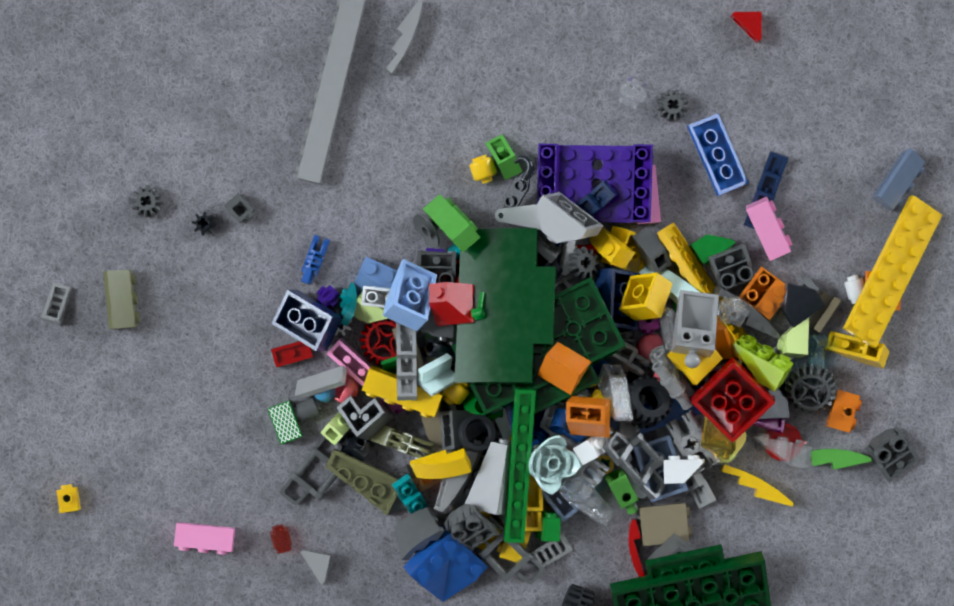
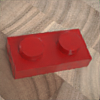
M300 341L271 349L276 368L313 358L311 348Z

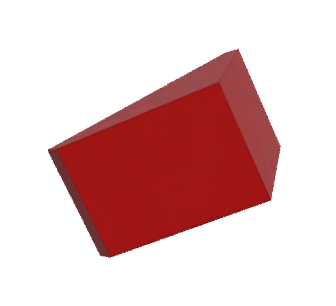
M734 12L730 16L756 43L762 39V12Z

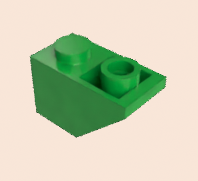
M706 234L689 246L702 265L704 263L710 265L708 257L732 248L735 241Z

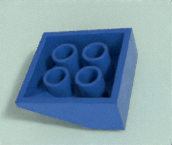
M442 525L441 527H443L444 532L438 541H430L423 551L418 550L403 567L422 587L444 602L475 582L488 566L473 551H470L462 544H458V540L453 539L451 533L445 530V526Z

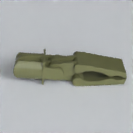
M384 425L368 439L386 447L394 448L395 446L397 451L416 458L424 457L421 454L415 453L417 450L432 454L431 450L419 446V443L433 448L435 446L434 443L405 432L400 434V430Z

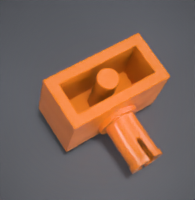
M838 390L836 392V399L833 400V404L830 407L825 426L847 433L854 430L856 425L855 413L860 410L862 400H859L860 396Z

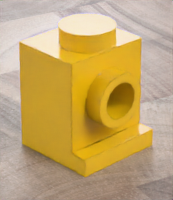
M72 484L61 485V489L56 490L59 513L81 510L78 487H72ZM65 495L70 496L69 502L64 500Z

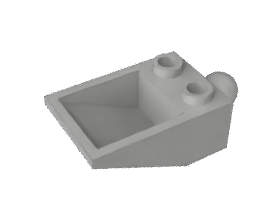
M686 290L679 291L672 353L687 354L685 364L689 368L693 369L699 366V356L711 357L715 351L719 295Z

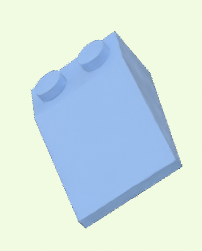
M403 259L386 299L383 316L418 331L428 320L430 311L429 284L436 283L437 274Z

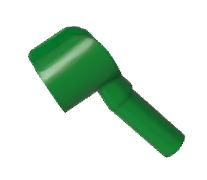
M480 292L478 308L471 309V315L474 320L482 319L485 316L483 309L484 292Z

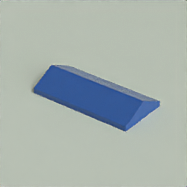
M719 113L687 125L717 196L749 183Z

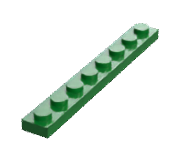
M515 388L504 529L505 543H524L530 475L529 460L532 449L536 397L535 389Z

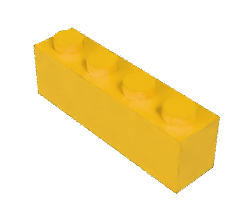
M374 366L369 368L362 391H365L369 397L377 398L378 396L384 398V402L388 404H400L403 409L419 411L420 415L427 418L437 415L444 396L442 391L431 396L417 384V400H397V375Z

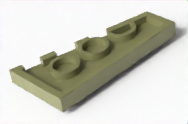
M334 448L326 468L349 484L356 492L364 496L387 516L397 497L392 484L400 478Z

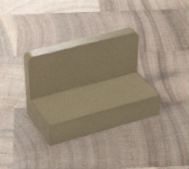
M826 292L819 295L825 306L809 317V328L816 333L822 331L841 300L830 296Z

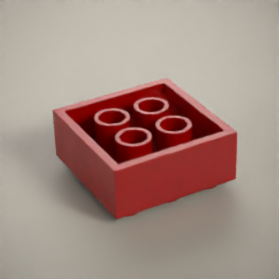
M733 357L691 396V403L732 443L775 404L774 397Z

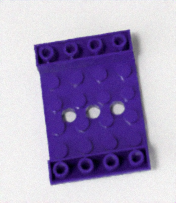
M538 143L537 203L542 195L560 192L577 204L586 194L594 190L593 181L601 179V181L606 180L618 195L593 217L599 223L651 222L653 144L606 146ZM596 160L603 162V167L600 170L593 168V163Z

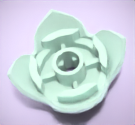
M560 435L550 437L540 445H535L532 448L529 460L530 474L534 476L541 489L552 495L559 490L562 478L575 475L582 467L577 455L566 449V439Z

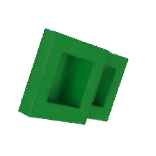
M396 356L381 361L385 371L393 374L397 373Z

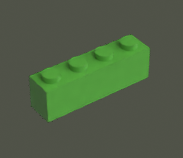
M439 194L423 208L432 221L462 252L466 251L480 238L476 233L478 230L476 225L462 213L449 197L445 199Z

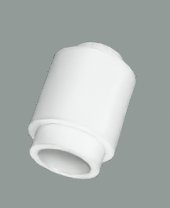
M858 275L847 277L848 281L844 282L848 299L851 300L852 304L856 303L865 285L863 277L859 278Z

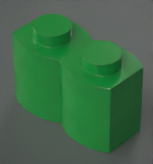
M550 510L541 511L542 531L536 532V538L546 542L560 541L561 517Z

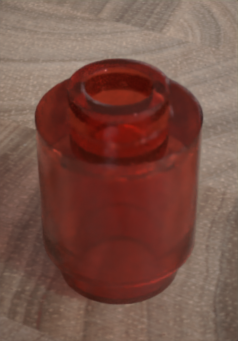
M283 524L273 526L269 534L277 554L292 550L288 526L284 527Z

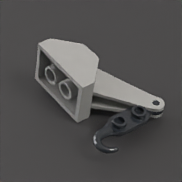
M519 156L515 159V164L519 161H524L527 168L523 174L514 179L503 198L504 207L498 209L495 213V218L498 222L540 229L547 235V239L553 243L578 240L599 234L603 225L560 192L542 195L537 204L519 206L529 190L534 166L532 161L526 156Z

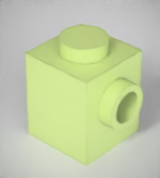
M338 412L321 431V434L333 445H336L350 427L341 413Z

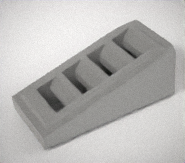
M53 282L41 316L44 322L58 326L62 325L71 287ZM55 290L65 292V295L55 294ZM53 297L63 300L62 303L53 301ZM51 305L60 307V310L51 309ZM49 313L56 314L58 316L57 318L49 316Z
M563 533L560 535V540L566 550L562 551L556 541L547 542L531 551V553L545 567L573 549ZM552 544L556 546L559 554H555L551 547ZM546 548H548L552 555L550 559L544 550ZM541 552L546 561L542 562L537 553Z

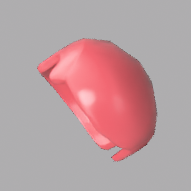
M651 333L638 340L636 349L639 355L652 363L649 358L651 350L665 344V342L659 335Z
M348 373L345 385L336 388L335 400L340 403L344 402L350 395L356 397L359 392V383Z

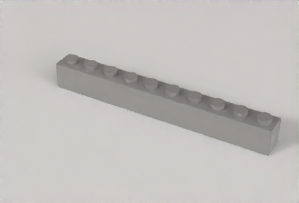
M337 0L338 15L334 14L332 26L335 27L333 34L329 33L327 44L330 47L329 51L324 53L323 63H325L324 71L320 70L318 81L321 82L320 87L314 93L313 100H316L315 108L311 107L309 118L312 120L310 126H306L304 137H307L306 144L301 146L300 156H302L301 163H297L295 174L298 175L297 178L300 180L321 185L366 0Z

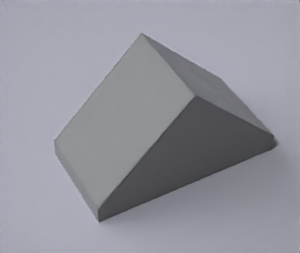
M307 549L302 550L300 553L322 585L326 581L331 555Z

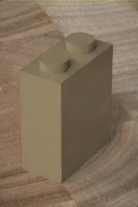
M686 503L638 507L642 546L661 545L674 533L686 542H689V537H692V528L687 523V518H690L689 506H686Z

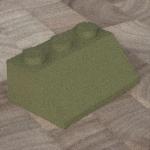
M132 270L103 271L109 329L136 328L137 323H140V314L136 312L135 304H138V295L134 293L133 285H136L135 273L132 274Z

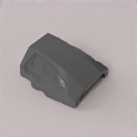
M744 243L708 257L717 285L724 290L750 282L755 275Z
M417 251V265L437 274L436 283H456V251Z
M898 427L885 430L872 439L866 448L889 483L911 465L920 462L913 447Z
M464 504L452 511L444 523L445 530L451 533L452 538L458 540V544L464 545L470 551H473L475 547L495 535H500L499 528L479 512L474 505Z

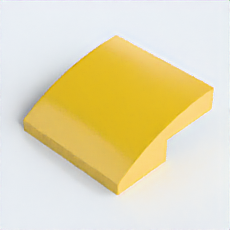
M672 350L667 354V357L678 370H682L693 385H697L723 359L715 350L711 357L699 356V366L692 369L685 364L687 354L672 353Z

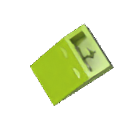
M743 335L733 344L734 348L757 382L775 392L786 380L794 363L786 355L775 353L770 346L761 345L756 342L757 340L754 337Z

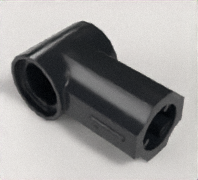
M429 339L425 345L427 356L439 358L449 354L452 357V363L456 362V355L452 348V345L456 344V342Z

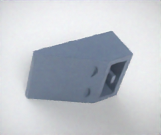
M590 467L586 468L584 473L597 482L596 487L588 483L593 488L592 492H589L578 482L573 483L569 477L561 479V486L553 495L542 489V495L563 522L608 486L604 479Z

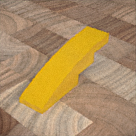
M722 464L720 471L739 476L737 484L754 488L755 497L793 507L794 503L765 481L740 469Z

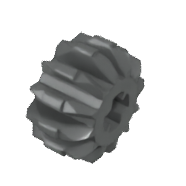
M668 89V96L663 92L661 93V97L664 100L657 99V103L662 104V106H658L656 110H663L660 117L667 114L666 121H669L671 116H673V120L676 122L678 120L677 114L680 118H683L684 114L681 111H688V108L683 105H687L689 101H682L685 94H681L680 97L677 96L679 93L677 89L674 95H672L671 89ZM669 101L671 103H673L674 101L677 103V105L675 106L677 107L676 110L674 108L669 109Z
M146 185L145 191L141 186L138 187L140 194L134 191L133 195L137 196V198L130 200L132 203H137L132 206V209H139L137 211L139 216L144 212L145 218H148L149 211L153 217L156 216L154 209L159 212L162 210L160 207H157V204H164V201L157 200L162 197V194H156L157 188L155 187L150 192L149 185ZM150 197L151 199L149 201H151V204H146L144 206L143 204L145 202H143V199H148Z
M581 247V250L575 248L574 253L569 254L572 260L566 263L568 265L571 264L568 271H574L573 277L579 276L581 280H584L586 277H593L592 273L598 272L595 266H599L600 263L595 262L598 255H593V249L587 251L586 247ZM581 261H585L586 265H581Z

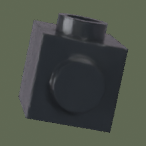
M355 434L352 437L348 435L342 443L345 447L341 452L364 461L375 444L369 440L358 438Z

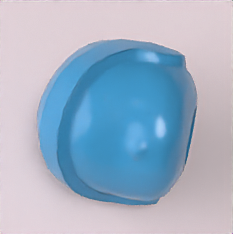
M336 388L315 394L314 397L321 402H330L336 394Z

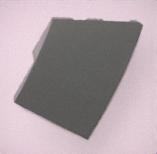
M430 507L408 515L395 526L402 560H409L416 550L423 551L430 541H438L443 534L444 529L437 525L438 519L434 516Z

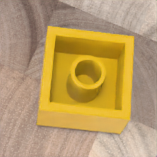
M658 272L630 276L619 310L634 321L661 318L673 283Z

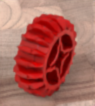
M384 319L385 321L372 322L373 326L371 327L365 324L368 332L361 331V334L366 335V338H360L359 341L365 342L366 345H362L360 348H367L368 350L363 355L368 356L371 354L372 356L369 358V361L372 362L376 358L375 365L377 366L380 360L383 361L396 356V351L392 345L395 339L394 336L389 341L391 342L389 344L391 350L385 344L377 347L382 337L380 332L386 338L394 335L393 332L385 334L379 326L391 325L396 328L395 321L393 320L388 321V319ZM373 330H375L379 340L371 347L370 336ZM380 348H386L392 356L381 357L374 352Z

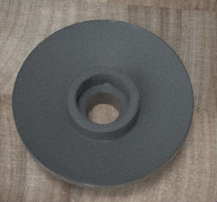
M421 214L415 215L413 218L415 230L422 235L425 244L431 248H437L440 244L437 225Z

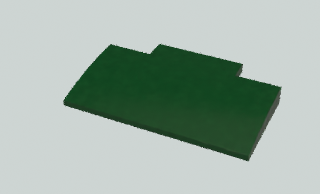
M537 228L478 229L476 233L480 238L466 251L462 252L460 250L459 283L474 285V308H478L480 292L485 293L483 301L485 316L482 319L474 320V323L457 325L455 383L533 385L535 345H553L556 267L537 266L539 236Z
M592 277L555 294L553 345H535L533 385L470 384L486 417L514 404L515 388L536 390L534 415L599 384L600 381L592 365L626 349V345ZM557 342L591 361L572 395L537 376L546 354ZM454 344L452 348L456 355V344Z
M721 544L645 560L647 576L610 583L614 606H771L766 565L762 551L724 559Z

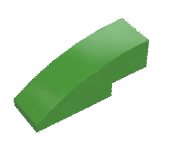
M831 448L808 451L811 466L830 463L833 470L872 461L871 457L842 449Z

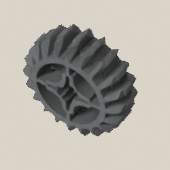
M813 363L810 364V367L803 364L802 369L797 366L795 372L791 371L790 377L786 379L785 390L787 391V398H790V404L795 403V409L802 407V412L808 409L810 414L813 410L819 413L820 408L826 410L827 405L831 406L833 404V400L836 399V392L838 391L837 381L833 379V373H828L827 367L821 370L820 364L817 368L814 367ZM801 381L803 387L797 391L796 385ZM825 385L827 391L821 396L820 390Z

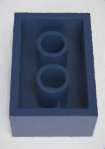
M616 268L599 269L596 273V287L618 331H637L638 320L634 321L621 312L619 308L630 276L640 275V273Z
M287 290L271 324L315 351H327L343 317L299 290Z

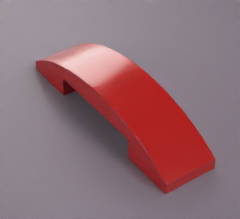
M634 518L630 520L628 548L633 567L637 575L642 577L647 575H644L634 540L641 538L636 519Z

